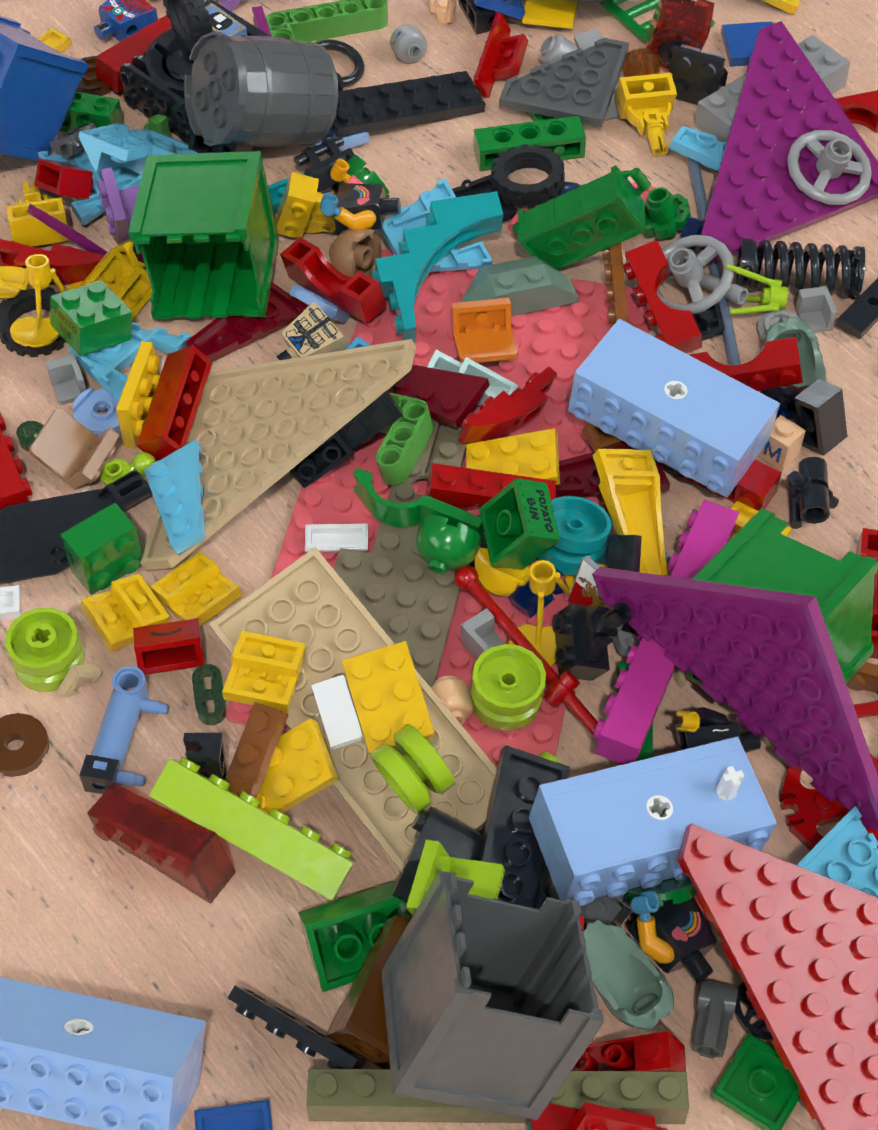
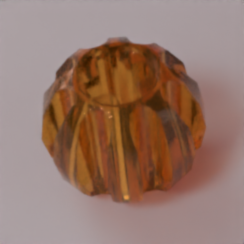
M644 48L631 50L625 58L622 72L625 77L659 74V59L651 50Z

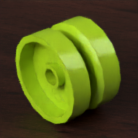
M36 608L24 612L12 622L6 632L5 646L17 679L26 688L38 692L56 691L72 665H84L85 655L73 619L64 611L54 608Z
M502 644L491 647L483 652L473 667L470 692L474 706L473 713L482 723L496 730L512 731L524 728L534 721L541 710L545 689L546 672L542 661L532 651L520 645Z
M406 724L394 734V742L399 752L392 746L383 743L371 752L369 756L392 790L411 811L418 815L421 810H424L431 804V796L426 786L433 792L443 795L456 784V781L434 747L411 724Z

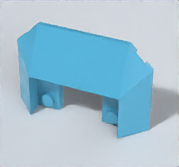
M119 123L80 131L78 136L96 173L106 168L123 167L142 175L147 155L197 153L188 149L189 144L157 131L145 128L143 130L131 129L129 131L128 125Z

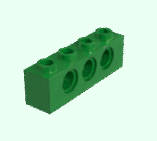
M75 91V97L66 112L65 120L59 131L68 132V130L93 122L96 128L116 123L124 124L119 99Z
M579 116L474 129V152L479 171L491 170L494 159H498V155L501 152H507L509 148L514 146L519 148L524 144H528V147L541 145L543 149L546 147L550 148L554 154L558 153L560 155L561 161L585 158L586 135Z

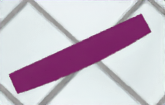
M29 204L27 213L86 251L101 255L107 253L103 248L34 205Z

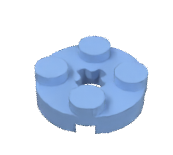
M92 387L83 391L73 403V417L97 436L109 428H112L118 434L121 433L116 412L118 401L105 389L94 391ZM109 409L108 413L99 415L97 412L98 410L104 411Z

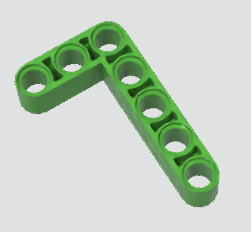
M340 0L272 12L266 16V20L272 37H285L292 40L312 42L382 29L388 24L387 0Z
M389 393L402 409L403 416L380 431L387 433L377 451L376 461L383 481L388 485L396 486L408 479L433 433L434 426L425 401Z

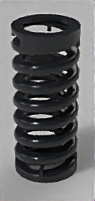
M741 238L737 267L743 269L749 267V271L760 275L764 259L765 277L774 280L778 260L780 259L781 286L788 287L795 259V292L798 294L799 290L804 289L809 260L811 264L810 288L819 287L823 265L826 261V286L832 296L841 261V296L858 298L863 287L866 254L865 248L855 246L852 250H848L845 245H839L833 251L830 244H823L818 251L814 243H808L803 250L799 242H792L789 248H787L784 241H777L772 249L769 240H762L758 247H756L753 239ZM736 273V284L742 287L748 286V277ZM750 278V290L758 288V281Z

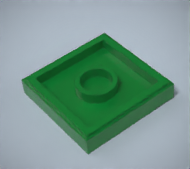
M750 1033L711 1094L713 1099L762 1130H782L801 1098L798 1093L800 1088L790 1069L785 1068L776 1049Z

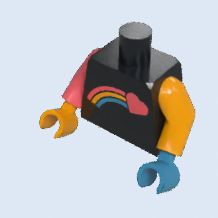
M337 159L330 172L331 178L335 181H344L346 183L340 184L337 196L325 193L320 202L321 212L324 215H333L336 235L347 229L367 228L379 230L383 227L386 215H400L401 202L399 197L386 198L383 185L364 184L356 176H350L347 174L349 164L345 160Z
M654 891L642 892L639 897H635L631 902V909L635 914H640V916L628 930L638 941L642 951L651 957L663 972L668 974L685 967L696 983L711 975L714 970L704 956L716 945V938L697 898L692 897L690 900L680 904H673V900L664 902V906L659 908V897Z

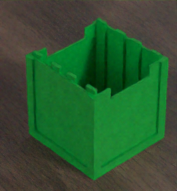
M261 151L147 155L128 234L130 241L134 242L137 254H140L142 251L152 287L150 301L153 320L171 319V317L198 319L202 318V316H212L213 318L242 315L244 317H266L279 238Z
M761 508L692 580L815 596L847 684L873 654L874 645L871 644L874 574L878 569V561L867 556L862 557L851 551L840 561L781 534L788 526V522L775 517V513ZM687 670L688 680L698 685L703 683L690 670Z

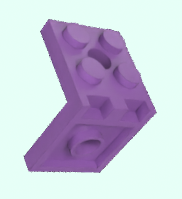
M111 167L101 170L102 181H97L102 209L105 210L107 216L106 221L110 235H116L117 244L119 245L130 239L128 231L139 186L118 190Z

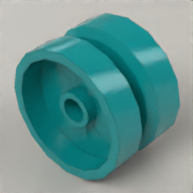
M563 496L553 499L551 502L560 541L538 558L549 561L554 565L556 572L565 575H577L582 559L586 556L600 566L612 527L611 518L608 513L594 501L582 497Z

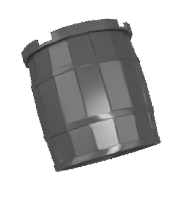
M211 32L201 36L192 48L189 57L190 60H194L191 75H185L184 82L185 109L191 129L195 135H202L206 145L222 146L235 144L238 146L255 147L312 145L320 143L329 133L336 117L339 97L338 79L333 60L323 46L314 42L292 40L285 37L228 36L221 32Z

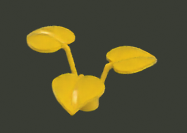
M34 254L26 259V268L0 266V298L16 297L21 290H27L32 285L35 289L37 316L36 318L23 317L18 319L11 325L10 334L11 338L22 346L43 347L53 343L58 338L59 333L50 325V318H42L41 290L46 289L52 279L61 293L78 288L83 281L73 283L65 289L56 275V270L54 268L50 269L49 258L42 254Z
M480 548L475 557V569L479 574V581L485 590L493 595L506 597L515 592L517 584L525 586L529 582L531 591L538 595L537 626L524 624L517 628L552 667L556 663V637L553 626L543 627L544 596L554 591L556 583L566 595H569L576 575H566L564 583L560 578V573L556 572L554 565L545 560L533 563L530 568L528 565L523 570L492 566L488 549ZM600 564V567L607 568V565ZM509 638V644L515 645Z

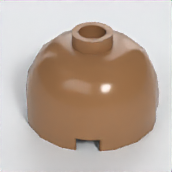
M367 228L342 231L330 245L329 256L331 264L336 270L351 278L358 271L371 277L375 258H381L379 235L373 234L374 230Z

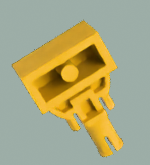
M662 73L621 77L614 97L620 119L627 118L633 126L637 127L639 135H643L644 132V137L649 140L653 156H658L657 150L660 156L667 154L669 148L666 144L664 133L669 129L668 119L677 96L672 74Z
M291 172L277 212L276 228L278 234L297 239L299 237L302 238L303 233H319L324 231L332 234L336 231L333 215L327 216L321 212L320 202L324 194L317 191L319 179Z
M31 180L32 188H29L28 181H25L22 184L25 203H22V198H20L17 204L6 206L12 240L32 247L70 241L27 213L29 204H32L67 225L62 197L49 199V196L46 194L44 195V200H42L40 187L34 185L35 181Z

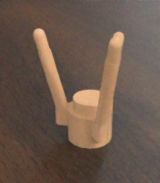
M428 0L429 11L435 13V20L438 23L449 24L454 21L456 0H437V2Z

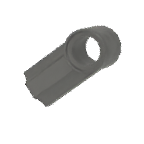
M706 980L701 981L696 1006L698 1018L692 1050L700 1056L712 1059L723 1057L726 1049L730 1020L732 1021L738 994L737 987Z

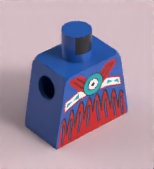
M107 0L98 9L101 23L94 26V31L100 40H104L112 35L121 42L157 21V10L145 0Z

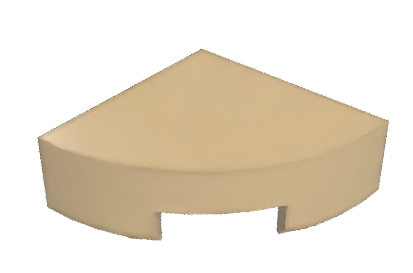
M97 664L72 665L58 691L63 697L76 695L79 693L76 689L82 687L88 681L93 684L103 671Z

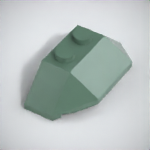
M536 256L480 267L461 299V302L509 297L511 316L578 303L579 301L571 279Z

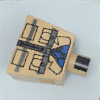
M313 302L283 330L282 336L289 348L277 355L276 358L280 361L345 350L349 345L344 335L316 302Z

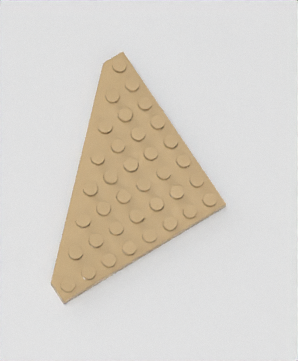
M408 339L209 372L186 442L187 445L196 439L202 446V454L199 455V461L203 468V474L200 475V484L203 487L204 497H201V506L204 508L205 539L178 555L171 547L157 509L140 562L143 568L149 571L176 566L375 401L381 394L410 372L416 352V345L413 340Z

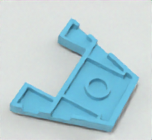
M48 151L38 152V158L67 162L93 172V188L91 191L94 195L89 196V199H79L71 202L72 211L82 226L105 212L102 209L97 181H102L101 172H95L86 151H80V153L71 158H64L60 154L48 155ZM123 167L112 169L118 190L140 185L141 174Z
M445 178L438 181L436 187L428 192L426 190L419 195V199L412 205L403 207L400 215H392L384 221L380 231L393 255H400L398 242L403 241L404 229L427 226L426 214L430 213L431 201L456 198ZM480 241L457 250H452L430 272L479 269L483 266L492 265L493 260L483 242Z
M132 322L131 340L82 356H79L70 345L68 346L69 355L74 354L77 363L119 402L128 378L121 371L135 360L142 341L152 342L154 348L170 354L186 348L185 342L191 338V335L183 332L180 333V336L167 334V329L158 327L153 331L141 329L139 323Z

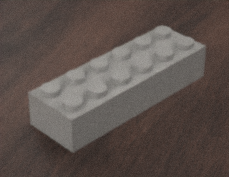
M814 35L798 43V46L831 94L845 87L850 62ZM746 74L698 102L695 121L696 128L702 132L715 135L717 141H727Z

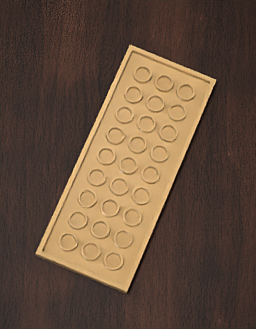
M314 547L212 621L209 626L231 655L241 630L306 643L304 660L288 713L284 712L289 714L285 724L291 730L309 718L317 721L339 778L337 782L333 783V786L402 873L417 840L414 837L416 830L412 829L417 814L405 805L379 773L370 759L365 740L334 750L331 749L311 686L344 675L354 705L341 660L394 645V642L317 548ZM415 669L436 736L427 741L441 756L456 781V784L443 795L433 792L426 786L431 796V804L424 811H427L432 806L479 831L486 825L497 768Z

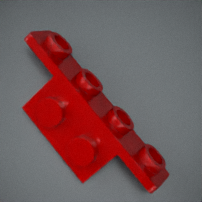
M501 12L495 14L474 75V84L484 98L490 97L496 80L509 79L518 75L529 42L525 34L510 37L511 29Z
M584 1102L580 1109L549 1103L538 1120L530 1119L531 1130H668L657 1127L655 1117Z

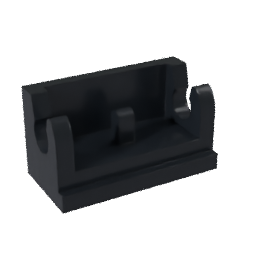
M459 0V5L476 35L489 32L495 14L498 12L476 6L473 0Z
M184 733L183 742L186 748V758L200 766L198 773L207 778L214 774L225 780L227 765L222 733Z

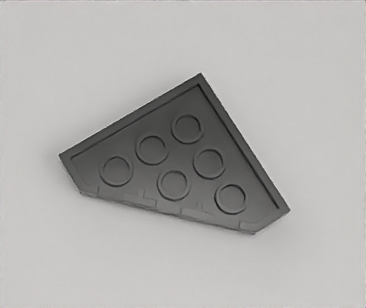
M602 38L595 41L594 46L585 50L579 48L563 55L560 61L553 64L546 62L530 69V74L517 78V76L506 80L499 98V106L554 118L579 116L581 123L602 127L629 51V43Z

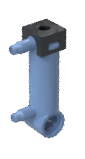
M134 666L120 668L112 677L113 691L91 755L86 754L79 774L85 792L117 797L121 784L134 787L144 786L146 783L145 776L122 771V767L140 712L167 714L169 706L159 701L149 700V691L144 673Z

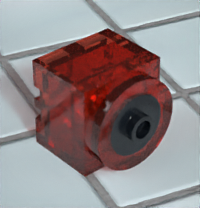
M660 0L650 22L644 54L650 55L652 60L659 66L669 69L672 49L675 45L680 47L682 44L700 49L702 52L710 33L715 3L706 0Z

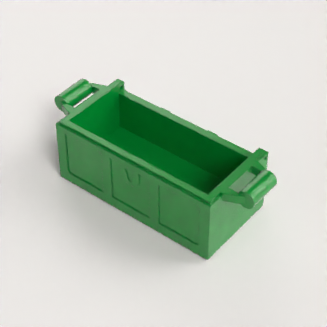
M615 165L611 167L610 173L548 200L528 211L524 209L518 210V222L513 225L512 230L517 234L518 242L531 257H538L556 270L562 269L646 232L645 204L640 195L651 187V183L639 168L620 171ZM631 176V178L635 181L639 188L635 189L632 183L628 180V177Z

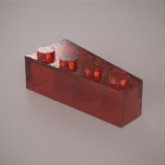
M115 783L110 785L87 812L94 825L92 830L99 838L107 842L109 840L114 842L129 854L136 856L210 904L236 873L215 832Z

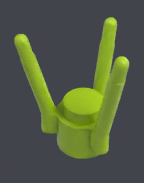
M731 264L726 265L728 270L769 285L768 288L763 287L761 296L748 295L746 301L761 302V306L730 309V315L766 311L779 312V309L784 310L786 308L788 287L781 286L782 280H773Z

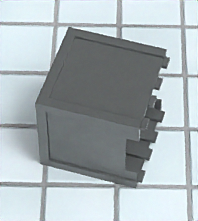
M439 870L381 970L393 1094L538 1120L604 1024L603 1013L599 1009L593 987L590 962L587 958L584 933L582 932L579 919L581 914L580 903L572 899L565 898L563 901L547 897L538 910L468 894L474 884L473 880L456 877L455 873Z

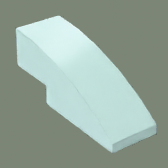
M437 349L427 366L429 368L488 378L490 386L476 403L479 406L490 396L495 398L503 390L511 395L518 387L514 382L467 357L461 363Z

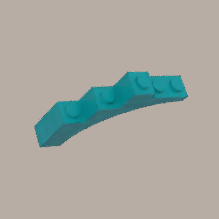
M497 191L431 201L430 213L426 214L427 226L403 230V241L398 242L400 255L375 258V270L371 271V278L380 283L384 298L388 297L390 310H395L397 317H394V327L396 334H401L402 340L412 339L415 343L416 321L414 304L420 287L430 270L445 255L461 244L482 235L501 231L503 211Z

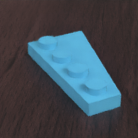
M682 126L672 139L669 148L682 156L689 157L708 168L718 171L726 142L717 141L715 135Z
M196 439L144 470L171 547L178 555L205 539L204 508L201 506V497H204L203 487L200 484V475L203 474V468L199 461V455L202 454V446Z

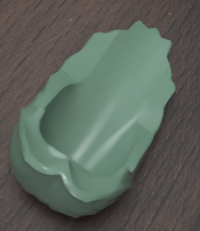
M790 317L785 322H777L770 325L766 335V342L797 337L803 383L794 384V386L812 385L818 379L827 382L826 369L820 352L818 338L811 327L798 317Z
M595 919L593 923H587L583 933L587 958L589 959L592 972V982L606 1007L619 1021L630 1027L646 1031L654 1028L659 1018L668 1016L674 1009L673 991L665 975L655 967L636 941L630 938L621 926L605 925L599 919Z

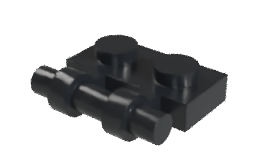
M341 135L334 138L328 137L322 140L320 145L314 148L307 147L301 151V154L294 157V163L297 167L304 164L310 166V168L304 171V175L319 179L317 191L322 194L338 187V181L333 180L330 175L337 159L347 161L354 155L351 148L340 151L339 147L344 145V139ZM324 154L330 155V158L322 162L318 158Z

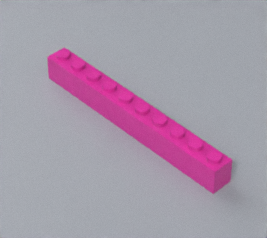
M705 499L699 511L693 509L687 523V527L691 529L689 532L683 531L677 546L678 549H681L680 554L674 552L667 569L671 571L670 577L693 579L729 542L739 512ZM639 633L637 640L641 641L639 647L632 645L626 661L627 664H630L628 671L621 670L615 688L620 690L617 696L611 694L606 704L604 713L609 715L606 721L599 720L593 734V738L598 740L595 754L623 765L636 762L676 668L675 664L664 656L667 651L653 638L648 642Z

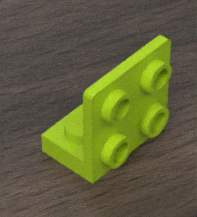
M426 840L406 908L413 916L439 870L455 873L456 877L473 880L474 884L468 894L497 900L505 868L502 864L450 857L439 841Z

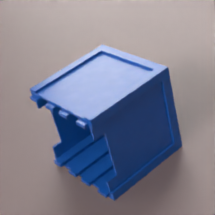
M0 15V153L38 161V152L48 151V155H51L52 149L49 142L55 140L58 131L61 129L66 112L75 97L74 93L86 73L89 64L80 59L61 54L31 36L29 31L20 27L21 23Z

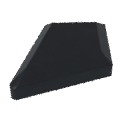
M719 302L704 312L692 314L702 334V341L723 334L725 327Z

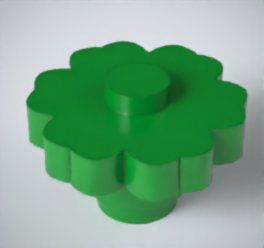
M663 187L652 189L646 199V232L642 234L645 237L655 235L657 239H665L675 236L677 230L686 229L692 219L688 199L683 198L681 194L672 195Z

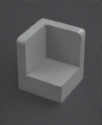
M827 286L799 290L795 306L797 316L805 321L814 333L832 331L837 310Z
M70 354L46 361L49 378L59 405L74 402L86 390L75 355Z
M487 608L461 624V643L476 660L489 648L506 644L494 631L495 617Z

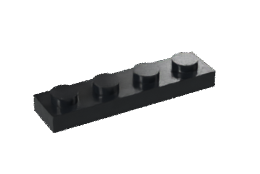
M234 985L228 996L229 1000L237 1004L235 1011L251 1020H254L256 1016L267 1022L265 1029L284 1039L286 1034L298 1041L295 1047L312 1057L319 1053L329 1059L326 1065L331 1069H362L367 1061L246 987Z

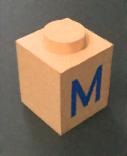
M780 415L774 422L767 444L758 456L783 471L799 455L806 430Z

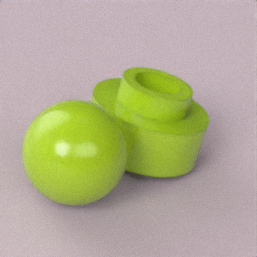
M146 452L135 455L130 464L121 459L111 460L102 467L100 476L105 486L135 468L140 473V476L145 477L144 470L156 461L151 454Z

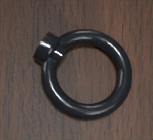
M325 39L315 42L323 46L325 50H334L345 54L354 63L355 68L350 75L341 77L337 73L338 91H343V87L356 84L362 78L365 64L356 49L338 40Z

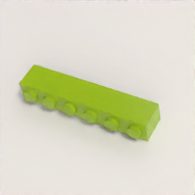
M182 757L180 761L169 759L151 790L150 797L330 900L336 899L356 863L349 859L352 852L334 842L331 848L319 842L321 837L319 833L304 825L301 830L289 825L288 823L291 819L289 816L274 808L268 813L258 807L259 799L244 791L238 796L228 790L229 782L214 774L210 778L198 773L200 766L187 758Z

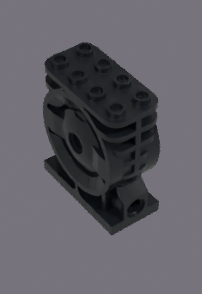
M213 0L205 2V7L213 3L247 28L248 36H270ZM170 29L159 35L149 45L143 56L136 55L132 59V64H123L120 67V79L123 85L124 100L130 107L136 108L148 119L157 114L166 116L169 131L179 137L184 143L189 144L192 129L185 109L184 82L185 75H191L194 60L189 59L191 52H188L187 48L182 46L181 41L176 37L175 30Z

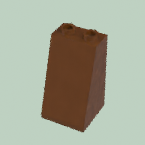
M401 914V916L395 915L387 919L326 1034L327 1037L381 1069H391L381 970L412 918Z

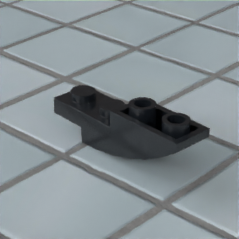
M385 391L291 469L290 472L304 488L354 455L353 449L402 417V409L391 395Z

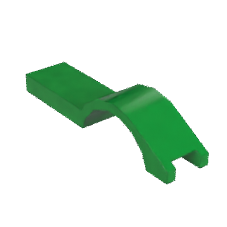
M356 468L353 472V477L356 479L355 494L373 517L385 525L399 528L412 527L422 523L424 516L435 515L449 518L447 524L455 527L460 522L475 530L483 539L484 528L481 517L427 495L418 501L406 504L390 502L374 491L371 483L372 473L360 468Z

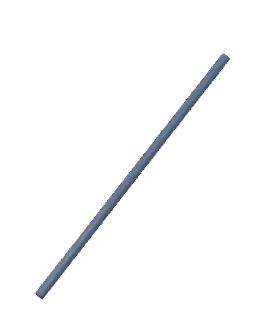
M688 157L687 161L702 230L708 204L699 162ZM709 261L710 274L721 279L720 262L712 265ZM722 297L719 305L725 327L723 338L729 365H740L733 323L729 314L728 299Z

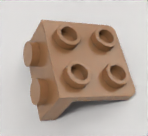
M57 408L52 412L29 447V453L66 484L76 489L87 482L92 484L100 476L102 469L99 467L103 461L108 460L115 452L116 447L114 443L120 435L112 428H109L96 436L64 409Z

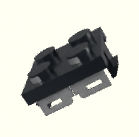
M683 44L681 47L675 45L672 49L668 73L672 74L677 92L676 99L698 105L700 100L718 91L722 86L724 87L728 71L724 68L725 56L709 51L701 52L698 48Z

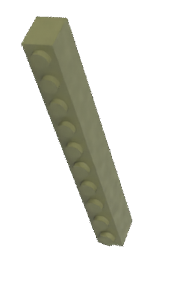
M308 1069L306 1107L309 1121L529 1123L530 1121L528 1118L393 1094L391 1069ZM571 1071L549 1103L580 1109L584 1102L652 1116L655 1117L656 1124H685L689 1112L687 1072Z

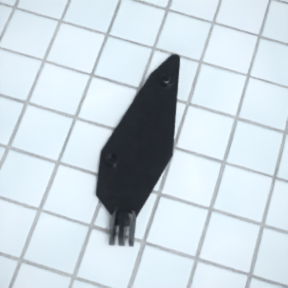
M135 468L102 489L4 507L0 510V584L54 575L66 569L70 565L61 534L114 503L122 511L127 510L152 495L149 485L146 484V481Z

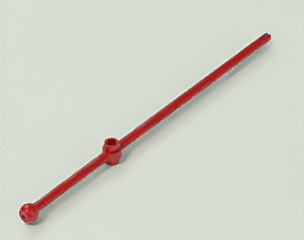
M465 566L458 569L454 574L456 586L461 590H469L484 609L487 608L494 615L495 622L515 645H520L532 651L542 661L546 672L545 681L548 683V689L543 694L544 698L555 708L565 703L593 736L598 721L575 695V689L580 685L579 680L567 670L561 676L553 670L480 585L479 574L475 568Z

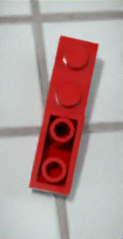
M0 239V266L26 268L25 261L29 256L42 254L49 258L50 269L54 268L56 270V275L62 285H71L84 281L105 256L56 243L48 251L15 241ZM53 279L49 285H56Z
M548 366L540 374L538 372L533 373L525 383L526 387L522 390L518 387L511 395L503 390L495 398L492 396L488 397L476 415L472 412L464 419L461 424L463 430L458 440L462 444L492 440L518 430L532 421L541 413L549 397L545 393L550 389L557 373Z

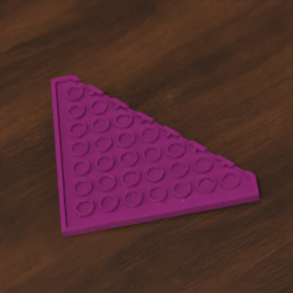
M782 21L760 28L757 33L700 235L712 236L724 243L733 256L738 254L741 238L753 239L757 247L762 240H775L878 198V161ZM813 130H832L847 135L861 146L869 158L872 170L869 188L858 200L845 205H827L811 199L798 189L790 177L787 165L790 146L801 135ZM819 141V142H820L824 147H826V145H827L830 141ZM805 146L800 151L798 158L799 168L806 181L814 185L820 174L816 167L818 158ZM852 154L850 161L857 162ZM842 172L838 178L829 179L824 192L843 194L851 191L859 183L861 175ZM717 254L710 263L713 265L722 260Z
M599 567L592 574L601 599L609 608L618 602L627 604L631 610L627 614L631 615V620L628 624L648 642L653 638L667 651L664 656L683 673L690 670L703 682L700 688L721 705L725 701L739 713L736 719L756 737L763 734L776 746L773 752L790 767L795 769L799 766L814 780L810 784L831 803L834 799H837L849 811L856 806L862 815L860 821L863 826L878 831V775L815 596Z

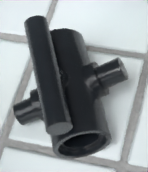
M820 457L802 459L798 464V472L793 471L788 474L789 523L793 529L801 528L802 520L812 524L826 521L830 516V508L834 509L839 503V499L833 496V492L828 489L827 462Z

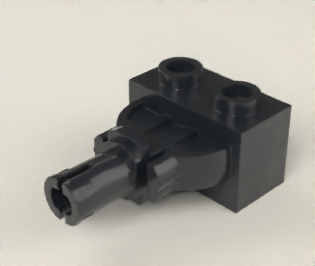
M818 379L812 385L801 387L789 385L785 389L775 387L761 390L760 393L780 403L779 409L781 414L792 419L796 425L806 430L802 442L803 447L824 456L848 437L842 388Z
M618 602L610 609L604 606L594 608L569 604L554 615L553 631L556 637L557 649L555 660L558 664L559 676L567 670L577 679L593 681L610 670L607 645L613 642V638L610 637L618 635V627L631 620V615H627L631 612L627 604Z

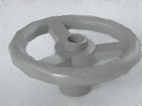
M813 130L801 135L790 146L787 158L790 177L798 189L811 199L827 205H845L858 200L869 188L872 176L869 158L861 146L847 135L832 130ZM819 141L830 142L824 147ZM805 146L818 158L816 167L820 174L814 185L806 181L799 168L798 158L800 151ZM852 154L857 162L850 161ZM842 172L861 175L859 183L851 191L843 194L824 192L829 179L838 178Z
M691 235L679 238L662 249L666 259H669V277L667 279H676L681 286L687 287L693 303L690 304L673 303L664 298L658 289V297L670 308L690 310L692 314L701 313L717 304L730 289L735 272L726 269V265H734V259L727 246L712 236ZM693 246L706 247L697 256L692 250L687 249ZM718 254L723 262V274L720 283L707 297H704L699 284L704 277L703 267Z

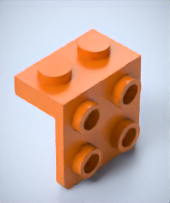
M509 297L451 303L452 334L461 363H463L466 357L478 364L490 361L505 362L518 357V349L511 329V302Z

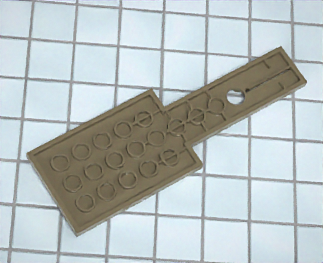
M431 418L434 426L432 435L408 479L400 485L391 486L388 501L406 504L418 501L425 495L415 493L412 485L420 479L428 480L432 463L457 467L463 466L466 444L469 443L462 444L458 440L463 430L461 424L456 429ZM381 522L372 553L340 548L334 570L394 644L403 641L407 642L414 668L431 687L438 678L461 591L454 582L456 571L447 570L446 574H439L428 568L429 563L422 559L416 545L420 524L399 528L385 525Z

